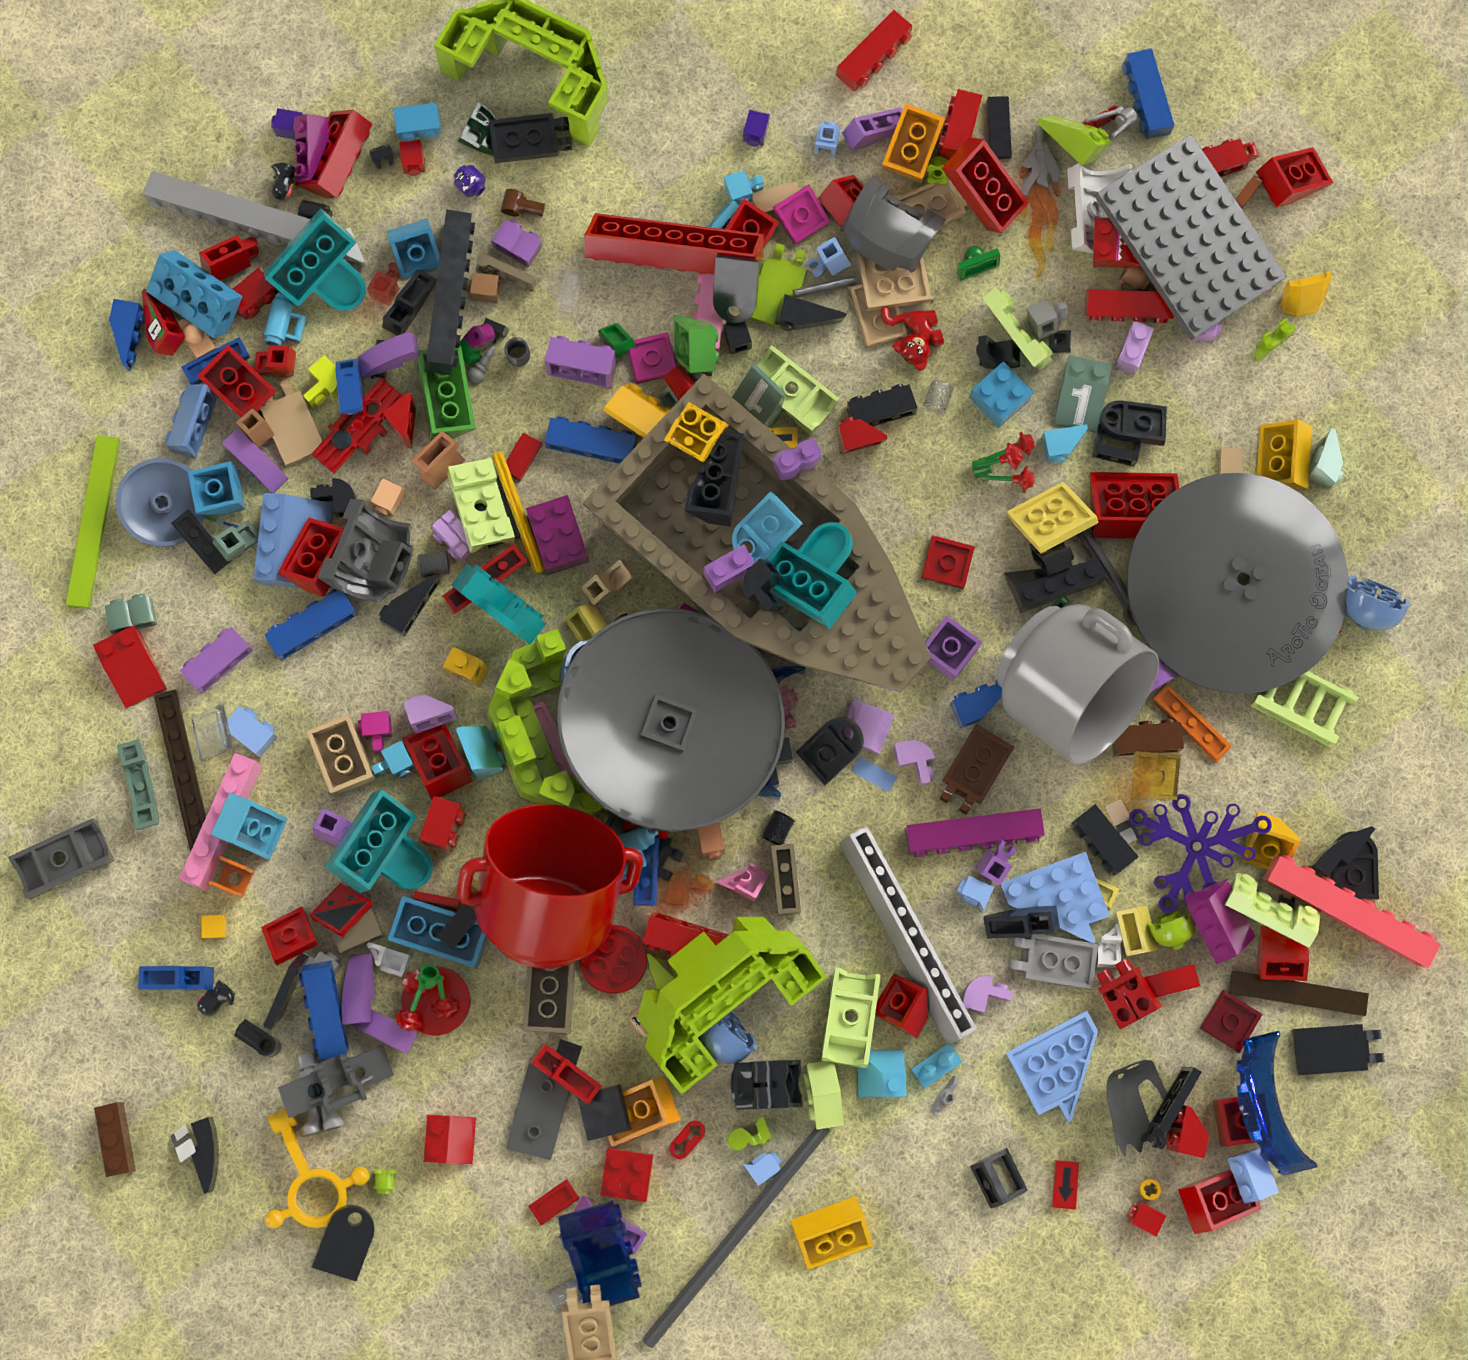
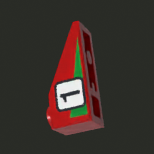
M143 289L142 300L147 339L155 353L173 356L186 337L171 309L146 292V289Z

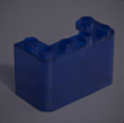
M612 1200L558 1216L561 1240L564 1250L568 1252L578 1289L582 1294V1304L591 1303L590 1286L600 1285L601 1300H609L610 1306L640 1298L638 1288L642 1287L639 1273H636L639 1272L636 1258L631 1259L630 1256L634 1254L631 1241L625 1240L628 1232L625 1222L622 1220L619 1203L614 1204Z

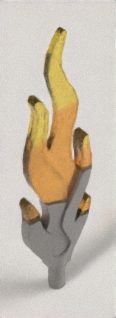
M1041 126L1036 127V142H1034L1033 149L1026 157L1020 172V178L1024 179L1027 172L1031 170V174L1022 188V193L1029 200L1032 208V223L1028 241L1038 262L1035 280L1040 279L1046 264L1041 242L1042 226L1046 221L1048 226L1046 245L1052 253L1054 251L1052 241L1058 222V209L1048 187V175L1051 178L1055 196L1059 197L1061 193L1059 188V167L1048 149L1047 143L1044 142V129ZM1027 206L1022 210L1023 219H1026L1028 214Z

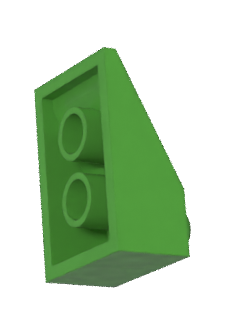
M673 315L675 359L690 373L716 371V364L719 363V355L715 346V342H718L719 339L718 330L709 322L681 315Z

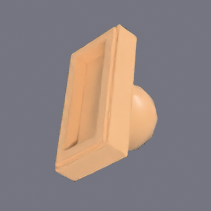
M185 318L178 321L186 337L185 340L196 358L216 349L207 333Z

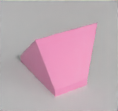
M750 863L748 867L715 883L754 904L770 873Z

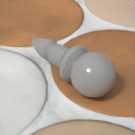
M494 346L484 353L485 355L481 358L480 363L475 362V366L469 369L467 376L470 382L478 384L484 380L485 372L488 371L486 366L494 355Z

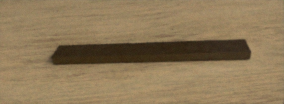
M175 689L156 694L154 699L191 852L206 819V812L178 693Z

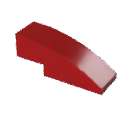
M1194 964L1144 977L1155 998L1200 986Z
M542 1043L529 1061L534 1067L588 1105L602 1086L546 1044Z

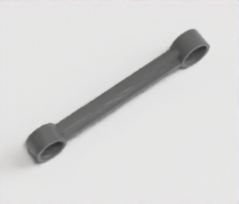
M1089 528L1077 534L1092 559L1098 557L1106 576V581L1122 604L1124 620L1130 625H1136L1135 621L1128 616L1130 605L1125 584L1096 539L1092 537Z

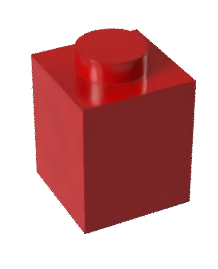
M421 140L399 142L401 165L404 174L417 176L421 172H426Z
M1137 1202L1136 1205L1132 1204L1127 1213V1217H1129L1128 1223L1157 1237L1167 1217L1165 1214L1142 1202Z

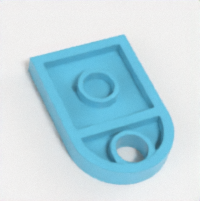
M771 491L735 527L732 535V544L734 549L742 546L744 541H749L753 545V550L749 554L754 562H757L760 558L766 560L781 541L785 542L803 523Z

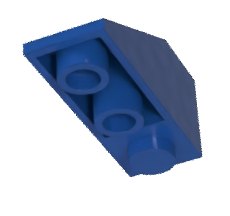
M113 299L109 321L122 365L127 371H131V367L135 365L137 359L136 345L140 344L141 341L140 327L141 324L145 323L144 309L140 303Z
M358 359L336 362L340 413L352 415L363 411V380L360 374Z
M997 680L995 681L996 684L988 687L987 684L976 687L975 692L967 695V692H962L954 696L955 700H952L950 705L960 729L981 721L1000 700L1002 688L998 685Z

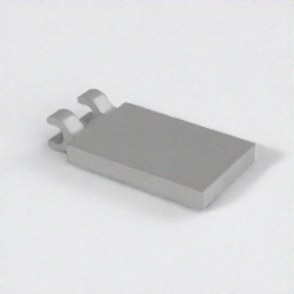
M1032 934L1029 939L1012 938L1011 947L1024 949L1023 961L1009 960V970L1025 972L1024 979L1093 990L1098 944L1041 934Z

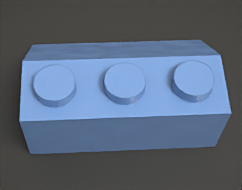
M187 385L186 391L182 392L179 411L174 413V425L172 430L167 433L165 440L166 446L171 452L196 459L217 400L208 385Z

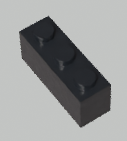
M897 384L884 392L883 390H876L870 396L863 398L862 396L853 397L847 402L846 406L849 417H853L854 420L861 419L873 427L915 415L918 409L910 384Z
M1096 804L1071 823L1074 826L1072 828L1073 832L1078 838H1084L1088 843L1087 849L1093 856L1098 855L1102 860L1101 866L1108 874L1117 875L1139 857Z

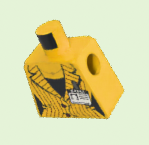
M452 647L442 667V671L478 688L481 687L490 669L481 659L456 647Z

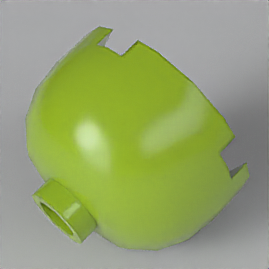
M1184 909L1186 914L1180 915L1179 911H1174L1155 918V924L1148 923L1150 933L1159 945L1164 947L1172 946L1174 950L1187 946L1186 941L1190 940L1195 933V922L1188 909Z

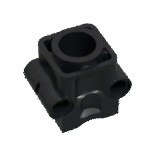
M800 1060L734 1063L731 1075V1094L736 1109L803 1107L802 1094L799 1088Z

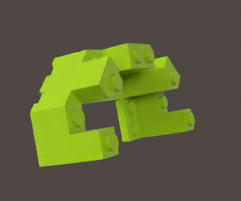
M488 0L475 4L476 6L471 8L454 10L434 44L440 72L460 82L468 66L474 67L483 50L499 56L507 40L567 69L548 104L550 107L568 115L571 138L590 147L600 130L599 117L609 101L607 83L590 31L528 0Z
M557 628L536 636L535 643L513 651L497 683L494 696L488 707L487 717L520 798L536 804L571 807L596 816L607 812V810L583 789L574 775L569 777L566 770L559 772L530 701V698L562 686L560 667L566 647Z
M736 917L732 933L719 944L715 945L702 932L668 959L667 962L678 976L661 990H644L637 1019L648 1032L644 1047L682 1095L718 1066L698 1039L699 1036L770 979L789 1005L792 1006L825 980L827 976L810 951L791 930L777 931L765 917Z

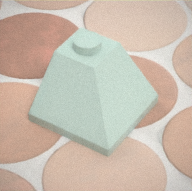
M1333 428L1319 441L1309 469V481L1327 488H1331L1335 483L1339 484L1343 476V471H1340L1343 465L1336 429Z

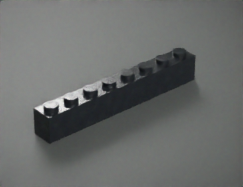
M446 209L425 371L451 375L452 367L457 368L458 354H454L455 348L460 346L461 335H457V329H462L463 316H460L459 312L464 310L466 297H462V291H467L468 278H464V273H469L470 259H466L467 253L471 254L473 241L469 240V235H474L475 222H471L472 213Z

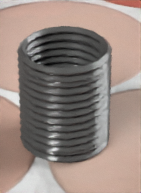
M513 337L506 342L504 349L509 363L516 367L527 364L530 359V351L526 341L519 337ZM520 346L526 349L525 354L520 358H513L509 355L510 351L515 347Z
M447 551L418 554V567L421 578L432 575H449L450 567Z

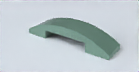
M139 739L119 744L117 748L121 766L125 770L133 806L131 811L135 828L138 831L158 825L157 802L142 744Z

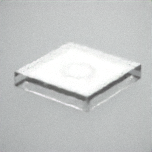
M216 705L191 718L201 761H208L233 748L224 705Z

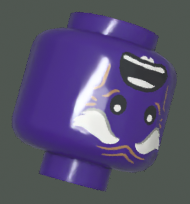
M463 165L455 172L454 185L466 197H478L484 192L486 178L473 165Z

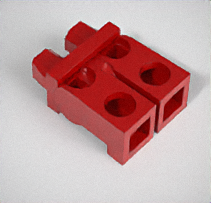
M1127 958L1115 964L1121 975L1120 977L1115 979L1109 968L1097 974L1099 983L1102 986L1098 990L1103 995L1120 1030L1163 1007L1159 999L1155 998L1139 967L1134 968Z

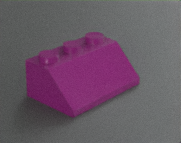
M1228 879L1185 896L1187 908L1215 964L1238 956L1256 937L1246 915L1225 905L1232 890Z

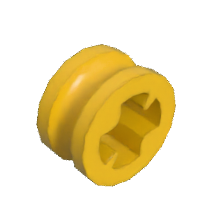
M1145 1179L1139 1184V1193L1144 1199L1155 1200L1160 1196L1161 1186L1156 1180ZM1152 1183L1156 1191L1154 1194L1150 1193L1147 1196L1144 1186H1149Z

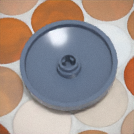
M154 458L135 465L125 474L118 486L116 509L120 522L131 536L147 545L169 547L185 541L171 524L189 509L202 524L205 514H196L188 476V471L192 470L188 466L172 459Z

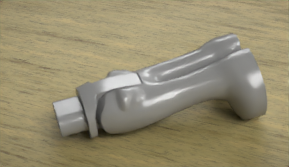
M315 1052L298 1056L299 1067H297V1071H301L298 1073V1079L314 1072L313 1065L321 1063L320 1061L317 1062ZM328 1096V1102H331L330 1096ZM320 1105L323 1127L317 1107L306 1111V1124L300 1129L301 1137L343 1127V1120L334 1111L327 1116L323 1105Z

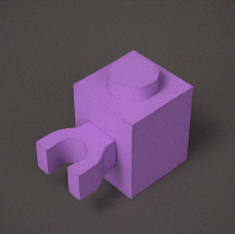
M1001 838L997 843L996 852L987 849L976 866L983 876L1001 885L1012 868L1007 858L1012 856L1017 850L1011 845L1007 851H1003V846L1006 842Z

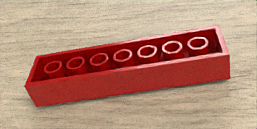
M595 213L584 234L585 258H592L597 261L607 260L615 263H630L637 266H654L659 269L669 268L677 269L678 271L698 272L700 274H715L717 254L760 260L761 264L764 234Z

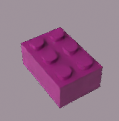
M568 495L526 508L547 576L589 562Z

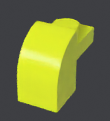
M323 355L308 368L312 377L318 382L303 395L306 402L312 408L315 405H321L326 400L328 394L334 400L338 397L336 367Z

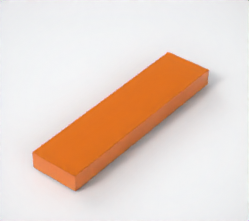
M1168 683L1151 699L1170 719H1174V722H1181L1182 730L1215 763L1232 747Z

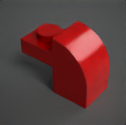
M269 346L268 352H256L254 369L260 375H277L280 378L292 377L295 369L296 351L290 346Z

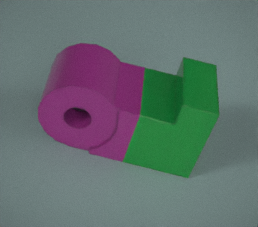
M491 325L473 326L460 340L463 360L467 365L479 362L483 357L480 351L486 343L494 339L495 333Z

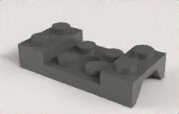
M93 818L8 857L11 864L17 870L23 884V895L29 900L51 891V888L83 873L97 870L114 862L100 825ZM63 852L66 860L63 864L57 865L55 863V856Z

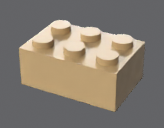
M349 714L306 731L331 795L336 797L376 781L354 720Z

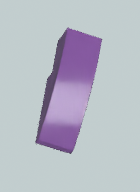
M407 332L385 340L359 355L358 363L361 377L366 378L402 367L403 362L420 358L417 337L411 332Z
M238 428L222 442L224 447L272 493H275L289 479Z
M371 953L350 956L342 994V1025L371 1023L370 1000L375 999L373 957Z
M372 1009L371 1023L352 1025L405 1054H409L419 1034L413 1030L400 1029L396 1021Z

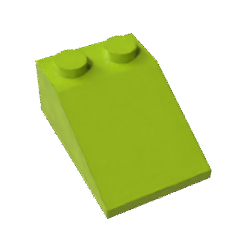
M1054 115L1039 118L1036 121L1081 165L1095 162L1112 143L1108 139L1109 135L1101 128L1098 129L1097 127Z

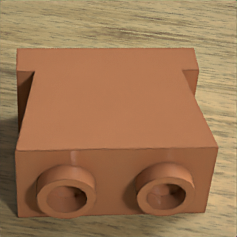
M441 431L411 462L418 469L420 478L436 490L448 478V467L462 464L465 459L456 451L459 448L457 442Z
M720 822L697 829L702 857L708 858V861L721 859V855L725 854V846Z

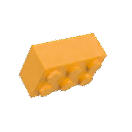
M905 103L884 158L882 169L922 184L944 126L945 118Z

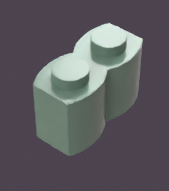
M136 594L127 601L115 599L105 606L109 630L113 635L133 625L138 629L157 625L153 601L149 596H145V594Z

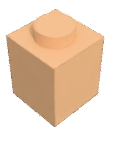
M382 479L371 500L375 508L374 511L383 516L387 514L394 516L405 495L403 488Z

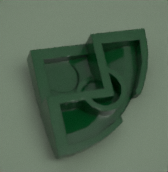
M480 101L477 102L458 142L479 152L494 156L489 120L497 118Z

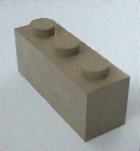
M794 844L771 846L777 916L800 914L801 906Z

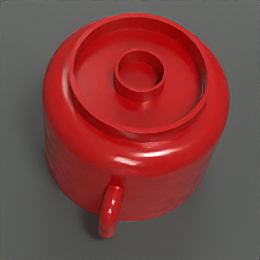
M536 804L523 806L503 814L490 826L485 838L483 856L470 859L460 869L457 897L461 903L475 906L476 920L480 929L505 956L530 967L558 968L592 954L603 945L612 928L618 896L632 891L639 882L643 856L634 848H624L617 834L607 824L591 814L561 805ZM629 861L626 878L622 880L625 864ZM476 872H480L477 891H471L473 875Z

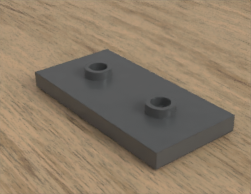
M530 1063L528 1064L506 1149L552 1160L569 1091Z

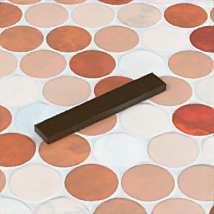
M1231 971L1230 994L1359 1016H1366L1369 993L1291 980L1260 979V976L1257 974Z

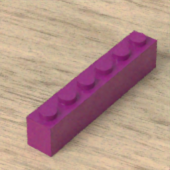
M1041 808L912 824L905 827L908 854H914L915 858L928 856V852L936 851L937 855L948 854L950 849L959 848V852L973 850L972 846L980 845L981 849L994 848L1000 838L1006 842L1004 846L1017 845L1019 840H1026V843L1039 842V838L1045 835Z

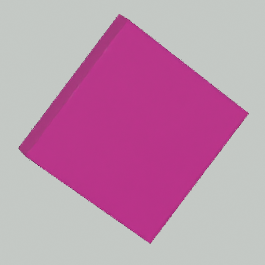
M806 185L772 207L794 245L831 222L810 185Z
M668 332L634 340L636 347L628 351L636 384L664 378L670 370L677 366Z

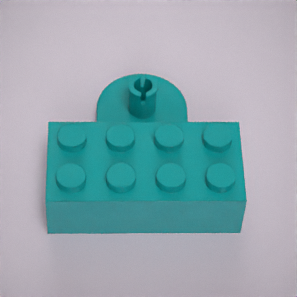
M321 208L263 272L264 278L298 307L312 292H315L331 307L347 311L359 306L366 294V285L362 275L343 259L356 244L355 238Z
M836 522L822 524L809 535L799 550L781 541L767 559L783 577L770 590L773 595L828 629L833 626L857 594L848 580L836 574L849 557L853 548V539L847 528Z
M467 564L451 586L515 635L531 644L547 624L541 620L543 615L529 604L524 607L526 602L512 591H509L507 594L509 589L496 579L492 578L490 581L491 575L475 564L472 568Z
M382 789L371 793L324 865L326 869L359 893L369 891L380 874L399 888L406 890L416 889L428 882L433 871L432 859L427 850L406 835L417 815Z

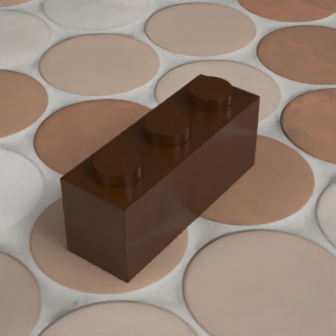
M1174 719L1161 720L1159 724H1152V721L1138 722L1139 725H1129L1112 744L1113 757L1180 752L1184 749L1181 722H1174Z
M124 1102L94 1107L106 1177L135 1172Z

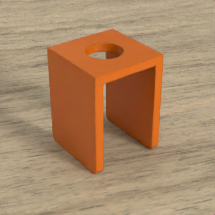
M220 856L219 859L226 862L217 883L209 880L208 884L243 898L254 870ZM233 872H238L241 875V882L238 885H231L228 881L229 875Z

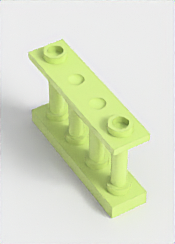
M1307 671L1298 677L1285 705L1280 706L1274 703L1273 697L1278 689L1277 687L1267 690L1265 695H1257L1250 706L1331 747L1336 744L1339 738L1338 735L1334 734L1335 731L1333 729L1345 704L1352 705L1359 697L1353 695L1354 692L1346 687L1340 688ZM1307 682L1318 689L1306 714L1300 716L1294 713L1293 707ZM1327 692L1338 698L1325 726L1321 727L1314 723L1313 718Z

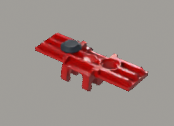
M381 377L363 397V411L345 430L340 429L354 414H342L333 424L330 423L328 428L332 432L311 455L333 474L340 469L358 448H361L368 455L371 451L369 444L379 434L381 437H384L387 434L386 429L381 425L385 419L382 412L403 395ZM371 404L379 407L376 414H368L367 409Z

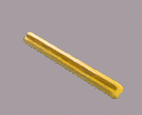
M503 452L492 454V459L534 574L543 573L545 567Z

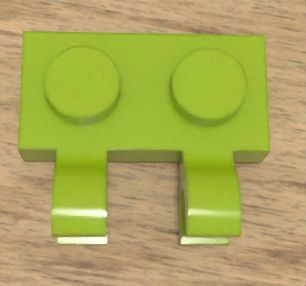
M1287 318L1278 323V328L1273 333L1268 330L1261 336V341L1256 345L1257 350L1253 354L1258 361L1295 332L1296 328L1293 324H1287Z

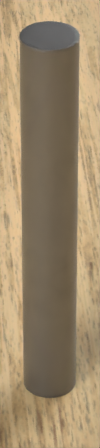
M854 276L794 289L792 293L793 297L799 298L853 285L856 281Z

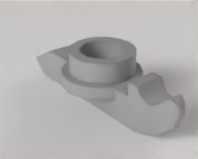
M955 1075L945 1088L942 1089L938 1098L933 1103L932 1114L934 1116H937V1113L943 1110V1105L953 1103L955 1099L953 1091L958 1085V1078Z

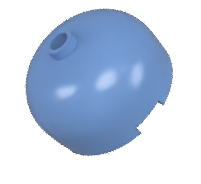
M1349 576V587H1347L1346 615L1356 622L1357 626L1363 629L1388 630L1397 626L1403 620L1410 606V601L1405 598L1402 600L1399 597L1400 592L1370 579L1368 581H1358L1356 576ZM1378 588L1382 589L1381 594L1375 598L1374 596Z
M730 1011L698 1037L712 1058L724 1064L741 1062L757 1048V1043L752 1033L746 1034V1029L741 1024L742 1021L733 1011Z

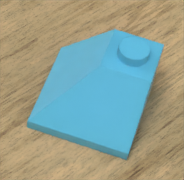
M870 1050L867 1068L857 1067L858 1097H906V1072L903 1050Z

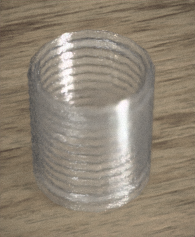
M931 381L923 408L932 414H945L953 387L944 381Z
M573 1277L546 1291L548 1301L556 1314L561 1313V1306H567L566 1289L576 1288L578 1302L584 1299Z

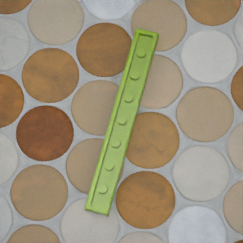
M100 435L96 437L66 605L70 607L90 609L120 439L117 437Z

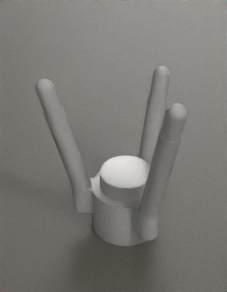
M1120 106L1116 110L1088 117L1085 119V122L1117 114L1115 123L1119 128L1108 138L1110 141H1113L1121 132L1136 123L1138 116L1133 108L1128 107L1124 109Z

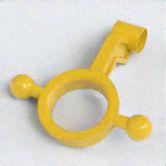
M280 1109L268 1115L267 1118L276 1135L282 1132L285 1145L300 1175L294 1179L289 1188L287 1196L288 1207L281 1211L276 1209L270 1210L265 1215V1223L269 1228L276 1229L282 1225L284 1219L293 1216L299 1223L307 1227H325L331 1215L340 1207L346 1206V1188L353 1184H366L369 1180V1172L365 1167L359 1166L352 1170L350 1176L341 1180L338 1175L330 1170L322 1168L310 1169L293 1129V1126L298 1124L295 1116L288 1118L286 1109ZM323 1177L330 1180L337 1188L338 1202L328 1214L311 1216L303 1212L299 1207L296 1193L300 1185L307 1179Z

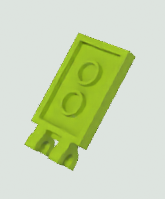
M779 243L776 245L773 258L766 257L759 277L757 306L749 318L750 320L776 328L780 327L774 324L780 300L785 294L793 297L792 291L802 288L807 274V269L802 268L806 252L797 249L794 262L782 259L785 245Z

